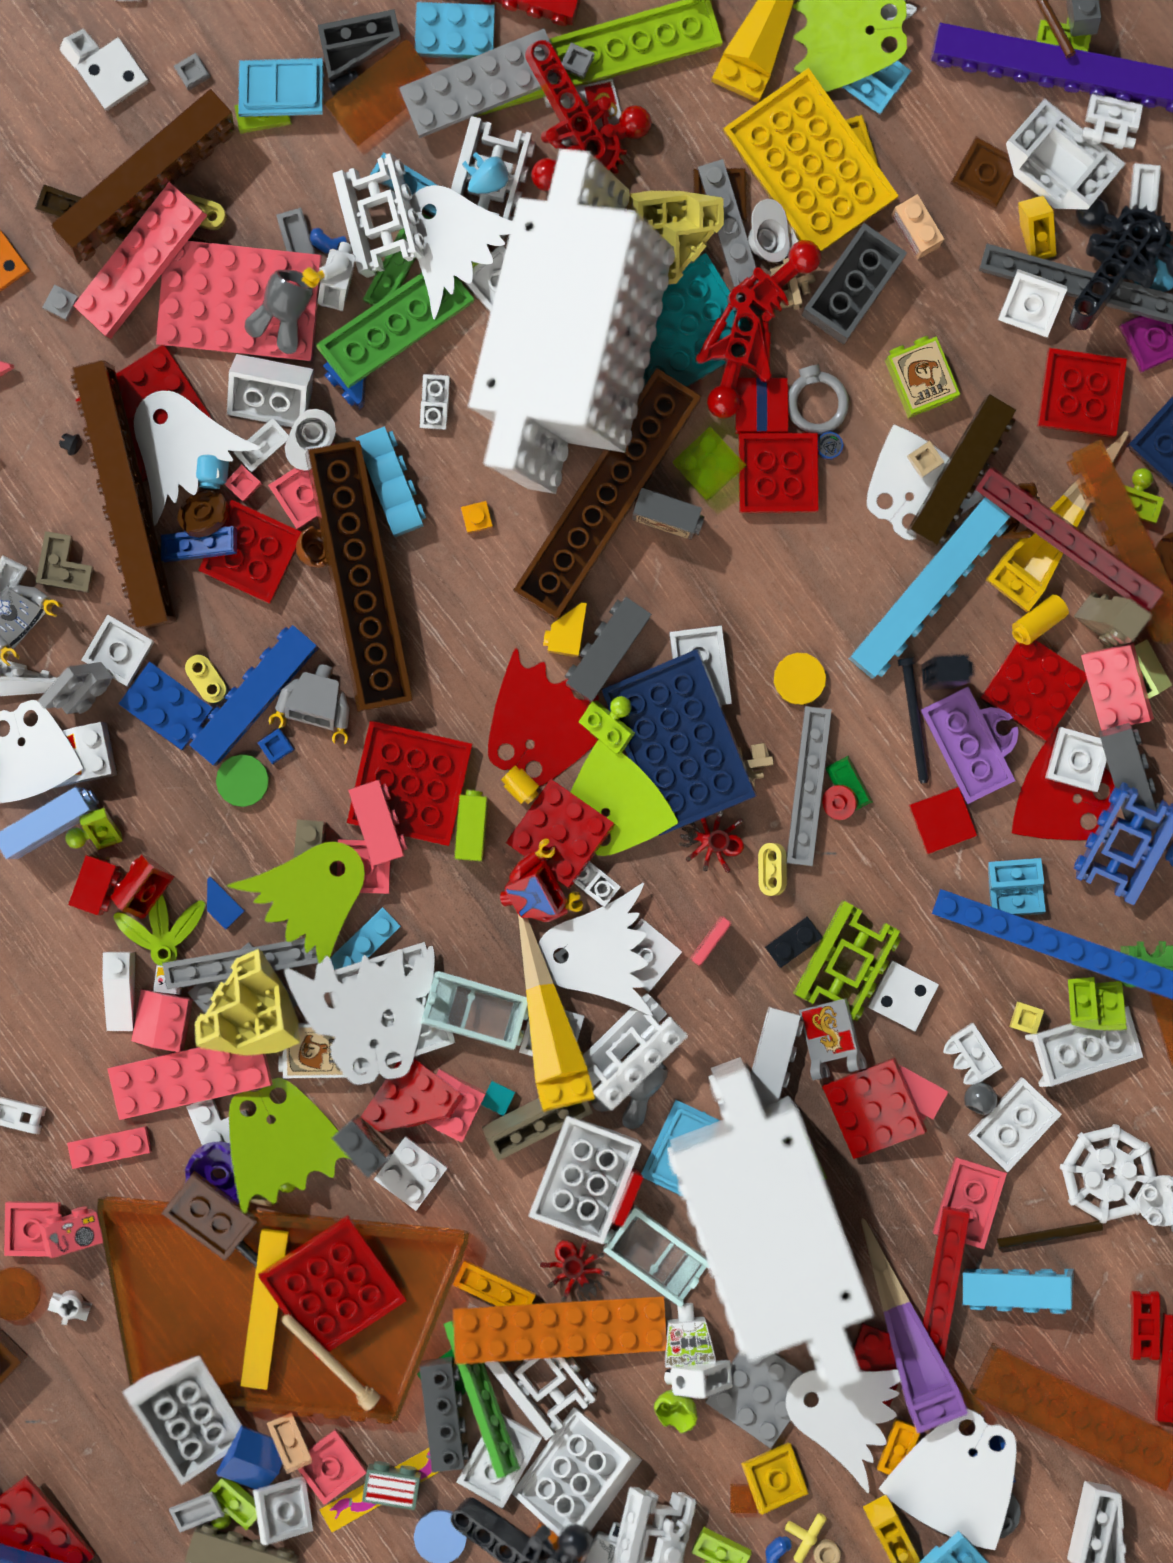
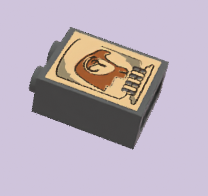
M641 488L632 520L692 540L693 534L699 535L705 516L700 515L701 507Z
M358 1114L332 1137L367 1179L386 1163L392 1155V1152Z

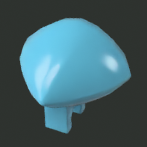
M475 152L473 157L477 160L478 170L474 166H469L466 161L462 163V166L472 177L468 185L469 192L477 194L495 192L505 187L508 182L509 174L507 167L498 156L490 157L484 161Z

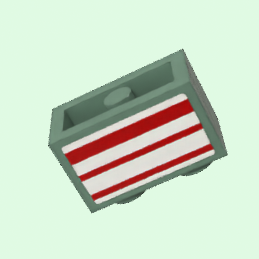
M375 1461L374 1464H369L367 1468L362 1502L415 1510L422 1472L416 1471V1468L403 1465L400 1468L390 1467V1464L387 1462Z

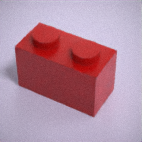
M86 855L68 905L98 916L103 915L104 911L108 912L112 904V899L110 898L112 888L121 879L120 865L92 855Z

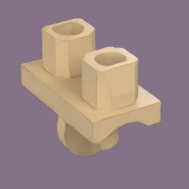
M789 258L783 259L781 265L771 268L770 276L786 264ZM798 273V278L795 276L787 283L788 290H784L789 305L786 306L780 303L781 308L792 306L794 310L802 308V299L798 287L802 288L803 295L811 293L809 284L815 281L814 275Z
M765 743L751 745L753 759L744 761L754 787V780L764 778L763 770L753 772L752 768L773 765V758L769 757ZM738 747L740 754L742 756L741 747Z

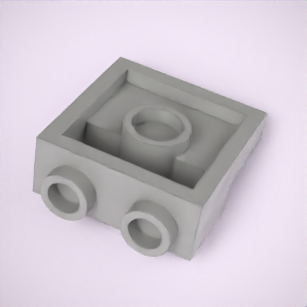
M102 662L69 666L38 702L43 709L62 707L66 714H81L89 710L96 697L106 691L113 677Z

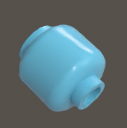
M214 455L199 456L196 470L199 487L220 489V485H224L228 480L229 461L220 460ZM217 468H218V470H219V478H216V477H217Z

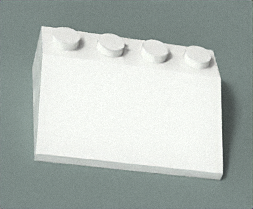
M566 1116L528 1216L604 1244L641 1143L635 1138L614 1130Z
M199 1356L145 1376L123 1391L131 1407L181 1485L224 1457L241 1427L240 1421Z
M573 1407L563 1421V1426L557 1429L511 1494L558 1537L560 1532L570 1524L582 1525L591 1532L642 1459L623 1442L576 1407Z

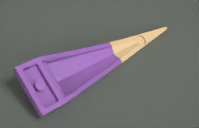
M862 1218L861 1223L906 1406L917 1433L967 1415L968 1412L956 1383L910 1303L869 1225Z

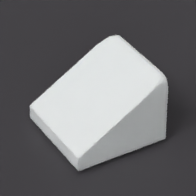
M84 29L65 37L60 47V51L75 69V66L100 50Z

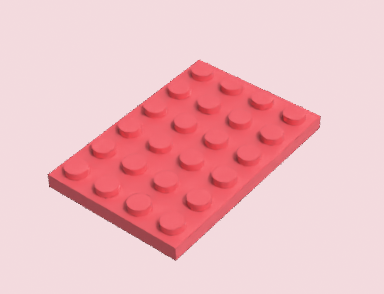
M187 241L162 273L156 344L313 361L319 284L313 288L312 297L298 319L299 343L296 352L286 354L279 350L277 346L280 327L279 319L273 317L264 334L257 338L250 336L244 326L246 319L262 305L267 282L275 271L296 270L303 273L306 268L311 267L314 271L319 272L322 255ZM288 280V282L300 286L297 282Z

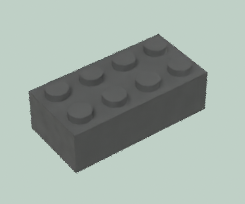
M864 223L808 302L801 316L845 345L903 262L907 252Z

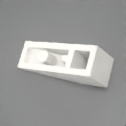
M135 952L103 953V991L107 1031L134 1030Z

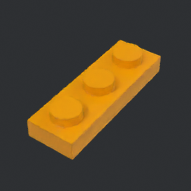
M465 1259L453 1282V1286L495 1306L532 1304L536 1293Z

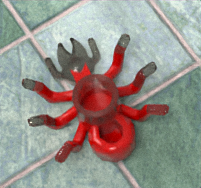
M723 811L718 812L712 833H710L706 818L701 819L705 833H701L695 823L689 824L693 828L683 827L682 830L688 834H680V837L684 841L690 842L688 844L680 842V846L690 847L698 841L702 843L700 847L686 858V861L690 862L708 846L703 871H708L711 854L715 852L725 872L730 873V869L723 859L721 852L728 857H735L743 851V840L737 835H728L729 832L744 822L742 818L722 831L718 830Z
M584 1238L579 1254L576 1245L570 1240L558 1242L555 1247V1257L560 1262L540 1263L542 1268L559 1267L563 1270L562 1274L556 1276L547 1285L549 1289L554 1287L560 1280L566 1277L571 1278L561 1299L562 1302H566L575 1280L579 1282L577 1296L580 1301H584L580 1292L588 1300H591L589 1292L594 1297L597 1296V1288L594 1284H597L601 1291L604 1289L599 1280H592L586 1277V1274L597 1273L601 1276H610V1272L603 1271L600 1268L584 1269L592 1261L604 1257V1253L601 1252L590 1256L585 1261L582 1257L589 1241L588 1238Z

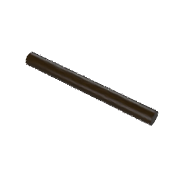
M1100 1221L1003 1237L997 1239L998 1249L1099 1232L1103 1231V1226Z

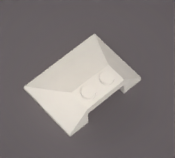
M1044 99L1006 143L1014 176L1037 195L1044 196L1047 202L1055 209H1089L1125 163L1101 143H1092L1091 139L1082 138L1083 129Z

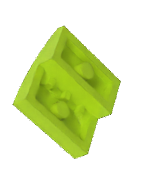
M1094 977L1068 979L1071 1025L1095 1030H1127L1122 981L1095 983Z

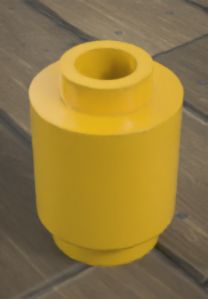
M516 765L501 778V781L505 784L503 787L520 804L524 801L529 804L539 794L536 791L539 785L522 768L519 769Z

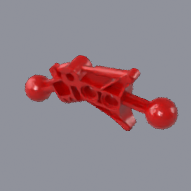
M800 240L790 248L789 261L772 276L757 267L753 270L751 277L745 278L729 293L727 297L728 305L724 313L715 322L701 350L695 357L698 364H703L710 360L727 361L720 386L711 390L707 397L708 409L714 416L726 419L737 413L740 407V397L735 389L742 366L754 371L762 382L770 380L771 332H769V321L771 318H775L774 309L779 312L782 311L780 303L786 306L789 305L788 299L781 288L798 273H811L820 265L822 259L821 250L813 241ZM741 295L744 298V302H738L736 296ZM751 303L764 312L761 316L763 332L760 319L749 307ZM732 310L735 311L730 334L718 341L727 324L726 320ZM745 318L751 322L752 328L750 331L743 332L739 329L738 321ZM732 345H742L745 350L744 356L740 358L733 356L731 353Z

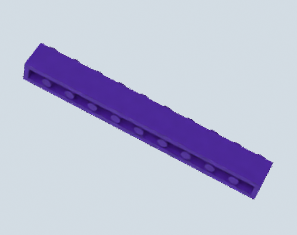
M941 22L936 30L930 61L936 62L940 67L957 66L962 67V70L966 72L982 71L996 78L1008 76L1013 77V80L1016 82L1025 83L1033 81L1046 88L1054 86L1063 87L1065 91L1071 93L1083 91L1088 92L1089 95L1109 96L1127 102H1139L1143 107L1147 108L1164 107L1167 111L1173 113V68L1074 49L1076 54L1073 57L1066 58L1061 47L1057 45Z

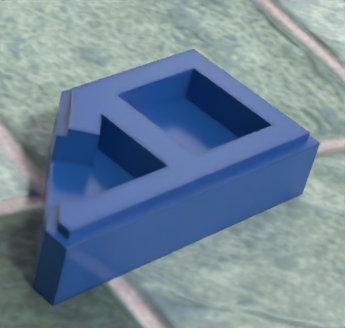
M211 876L207 879V911L226 930L245 910Z

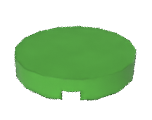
M240 754L230 757L222 763L217 772L216 785L219 794L225 801L234 806L247 807L263 799L268 790L269 776L261 761L252 756Z

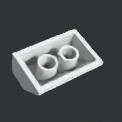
M236 354L229 370L227 415L268 422L274 418L279 425L293 427L299 415L309 408L314 369Z

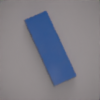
M234 526L221 527L209 536L199 538L189 536L185 532L161 535V560L163 562L237 554V528Z

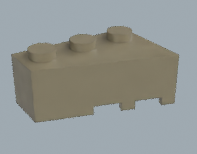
M1091 592L1074 615V618L1099 635L1098 640L1109 648L1132 642L1152 616L1131 599L1114 596L1112 600H1108L1110 597L1106 594L1100 597L1096 592Z

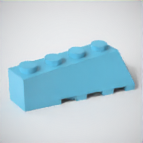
M965 1269L963 1272V1305H970V1309L984 1310L986 1306H996L998 1311H1012V1307H1022L1025 1312H1039V1308L1050 1309L1051 1313H1067V1310H1071L1073 1306L1074 1269H1064V1274H1056L1052 1269H1041L1035 1271V1274H1029V1270L1011 1269L1008 1270V1274H1003L1002 1269Z

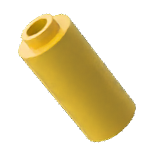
M1055 594L1045 599L1013 623L1012 635L1014 639L1025 645L1035 641L1068 616L1069 610L1066 603Z

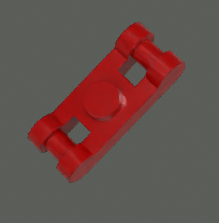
M1131 1291L1130 1358L1131 1360H1140L1141 1357H1147L1150 1360H1159V1292L1149 1291V1294H1141L1140 1291ZM1141 1304H1149L1150 1312H1141ZM1141 1340H1149V1347H1141Z

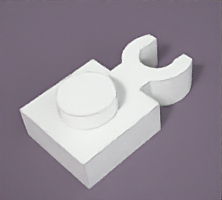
M669 1519L665 1520L663 1525L665 1537H658L652 1563H681L685 1542L680 1537L686 1531V1524L677 1520L676 1527L673 1529L674 1522Z

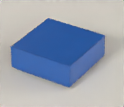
M279 728L257 742L271 764H275L294 751V748Z

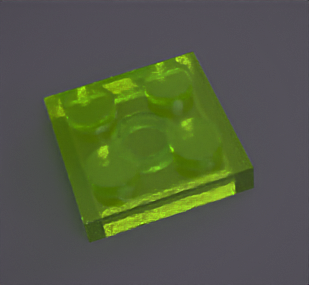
M711 426L672 462L707 501L746 466Z

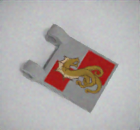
M847 998L799 1010L811 1058L810 1073L812 1080L830 1077V1070L825 1062L847 1057L849 1072L867 1068L866 1060L859 1050Z

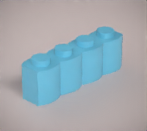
M384 426L356 437V441L360 440L366 467L394 537L423 527L422 520L426 519L421 504L415 505L412 496L417 493L412 480L406 481L403 471L407 470L402 455L397 457L393 447L398 446L393 432L387 433Z

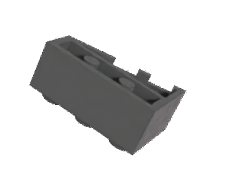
M395 9L317 25L330 82L401 41Z

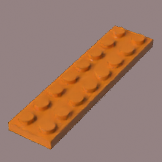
M664 1296L453 1309L455 1364L666 1351Z

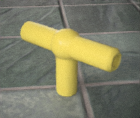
M818 1513L808 1531L792 1521L787 1522L785 1530L803 1540L793 1557L797 1563H803L810 1548L817 1542V1536L827 1520L823 1514Z

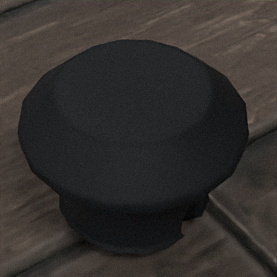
M68 433L63 434L61 437L65 441H59L60 447L68 450L69 456L78 453L82 444L80 434L74 436Z

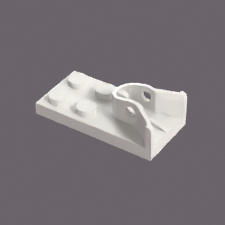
M1129 1006L1125 1007L1127 1030H1095L1077 1027L1069 1023L1040 1033L1025 1035L1026 1040L1034 1043L1043 1076L1038 1082L1039 1087L1054 1086L1143 1058Z

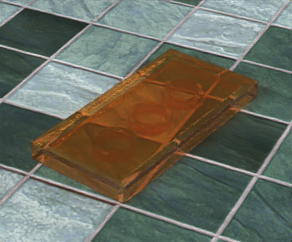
M405 39L324 104L353 144L358 147L407 108L399 87L432 73L408 39Z

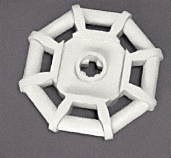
M1117 1124L1084 1134L1082 1132L1077 1135L1078 1139L1064 1163L1060 1164L1070 1205L1077 1206L1104 1224L1109 1220L1133 1214L1139 1215L1140 1211L1137 1203L1139 1192L1134 1200L1129 1196V1193L1136 1181L1143 1182L1144 1185L1149 1179L1156 1177L1149 1143L1139 1140L1121 1129ZM1109 1138L1108 1146L1094 1149L1092 1142ZM1118 1140L1134 1149L1129 1154L1123 1152L1116 1147ZM1085 1148L1089 1152L1081 1166L1075 1165ZM1139 1156L1145 1175L1137 1174L1134 1159ZM1112 1166L1115 1177L1113 1179L1109 1178L1106 1181L1104 1180L1105 1174L1102 1171L1104 1168L1110 1169ZM1074 1173H1081L1083 1177L1084 1187L1080 1190L1077 1188ZM1091 1193L1101 1199L1100 1206L1097 1207L1084 1198ZM1123 1198L1127 1204L1109 1209L1110 1201H1118Z

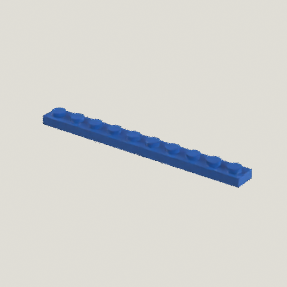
M943 889L939 891L932 911L934 915L1173 999V970Z

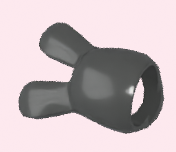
M296 270L275 271L267 282L262 305L246 319L244 326L250 336L257 338L264 334L273 317L279 319L280 327L277 346L279 350L286 354H292L297 350L299 343L297 322L313 294V288L301 280L304 277L302 272ZM288 280L297 282L300 286L288 282Z
M636 1049L632 1050V1051L628 1054V1056L626 1057V1059H627ZM663 1062L628 1094L632 1098L622 1116L623 1125L626 1128L636 1129L643 1124L649 1098L660 1089L668 1077V1069ZM594 1094L595 1099L591 1100L594 1109L601 1112L609 1110Z

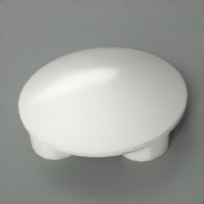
M1160 1175L1153 1177L1139 1191L1137 1198L1139 1211L1150 1225H1173V1176Z

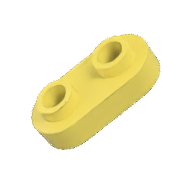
M185 194L207 214L199 227L217 230L224 225L226 214L220 204L191 194ZM211 214H217L215 221L209 220Z
M203 655L190 657L186 662L185 671L202 698L210 703H219L224 700L227 695V686L211 661ZM197 663H201L203 666L202 671L199 673L194 671V666ZM211 685L217 686L215 694H210L208 691Z
M778 843L763 845L758 854L759 888L765 895L777 896L786 889L787 856L784 847ZM774 852H776L777 855L776 860H774L773 858ZM775 878L777 880L776 887L773 884Z

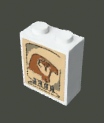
M298 1023L300 1043L283 1050V1056H279L278 1067L279 1072H283V1078L346 1077L331 1056V1045L335 1037L318 1035L309 1023Z

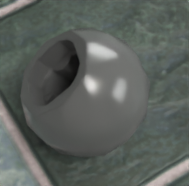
M983 1082L973 1084L965 1092V1106L981 1115L990 1114L997 1106L996 1091L992 1086Z

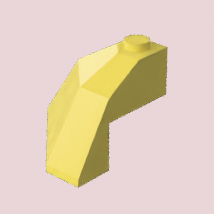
M646 191L629 194L627 211L636 212L674 247L675 257L669 267L668 285L676 284L683 276L682 272L691 261L694 262L705 249L706 242L714 232L717 233L724 225L723 198L684 191Z
M260 949L243 955L234 961L231 966L233 972L225 983L221 982L210 999L213 1003L206 1014H200L195 1022L196 1044L199 1048L247 1056L277 1053L300 1043L298 1019L289 995Z

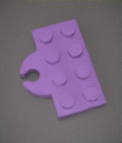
M969 687L920 710L967 804L1015 781L1004 757L1013 750L1017 743L1018 727L1011 728L1010 732L1005 736L998 734L996 731V725L999 721H1009L1013 718L1009 713L1000 708L992 707L980 710Z

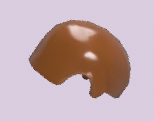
M310 526L300 534L296 543V554L300 561L314 568L326 566L327 560L321 531L315 529L314 526Z

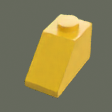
M1040 196L1018 202L1020 227L1028 255L1042 259L1057 256L1054 211L1045 197Z
M581 602L551 624L550 631L545 630L543 646H548V653L579 657L587 603Z

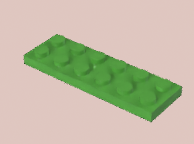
M420 273L317 344V349L349 389L473 304L474 298L457 276L454 275L453 294H450L444 287L437 316L433 319L427 286L423 273Z

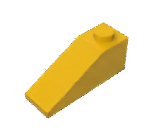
M887 1495L863 1506L891 1563H919L920 1559Z

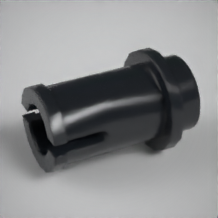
M348 70L347 74L327 82L334 98L354 88L358 90V86L362 85L356 70L352 72Z

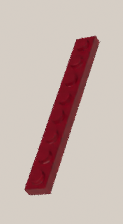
M989 468L975 490L1123 597L1134 601L1148 613L1165 592V590L995 468Z

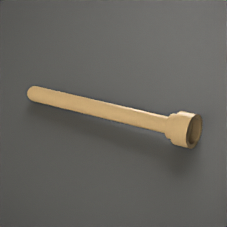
M291 1315L283 1317L284 1325L357 1395L358 1404L365 1411H369L376 1405L380 1399V1394L374 1388L364 1387Z

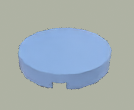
M431 1510L423 1515L416 1524L414 1533L415 1548L420 1556L430 1563H450L458 1558L465 1548L467 1537L452 1526L450 1517L453 1512L450 1510Z

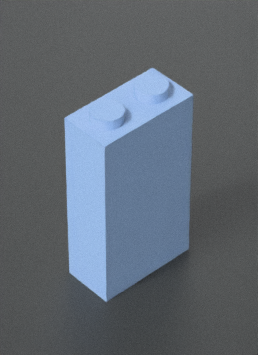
M74 787L0 831V849L5 858L19 859L80 823V816L86 815L93 810H99L96 806L99 804L96 795L92 790L87 791L86 788Z

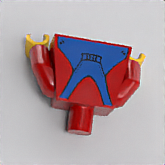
M549 839L541 840L539 850L536 853L532 851L517 863L509 875L510 880L505 886V891H502L500 894L502 905H513L521 918H532L545 923L567 914L568 910L579 912L583 908V901L573 903L581 898L580 893L576 891L571 892L566 899L546 860H540L542 857L550 858L554 855L555 847H552L549 851L542 849L549 843Z

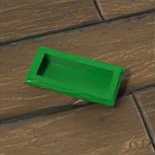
M849 756L825 767L834 786L845 785L853 790L857 797L856 810L873 802Z

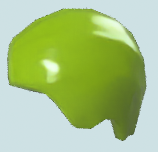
M668 1390L659 1395L654 1403L655 1414L663 1426L671 1425L679 1433L691 1431L696 1425L698 1419L697 1410L691 1397L675 1395L673 1390Z

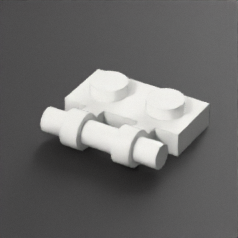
M1092 94L1089 99L1085 122L1095 124V128L1084 127L1082 138L1091 139V142L1100 144V142L1113 144L1114 148L1123 149V147L1133 149L1136 139L1126 137L1127 131L1137 132L1143 105ZM1104 126L1118 129L1117 134L1105 132Z

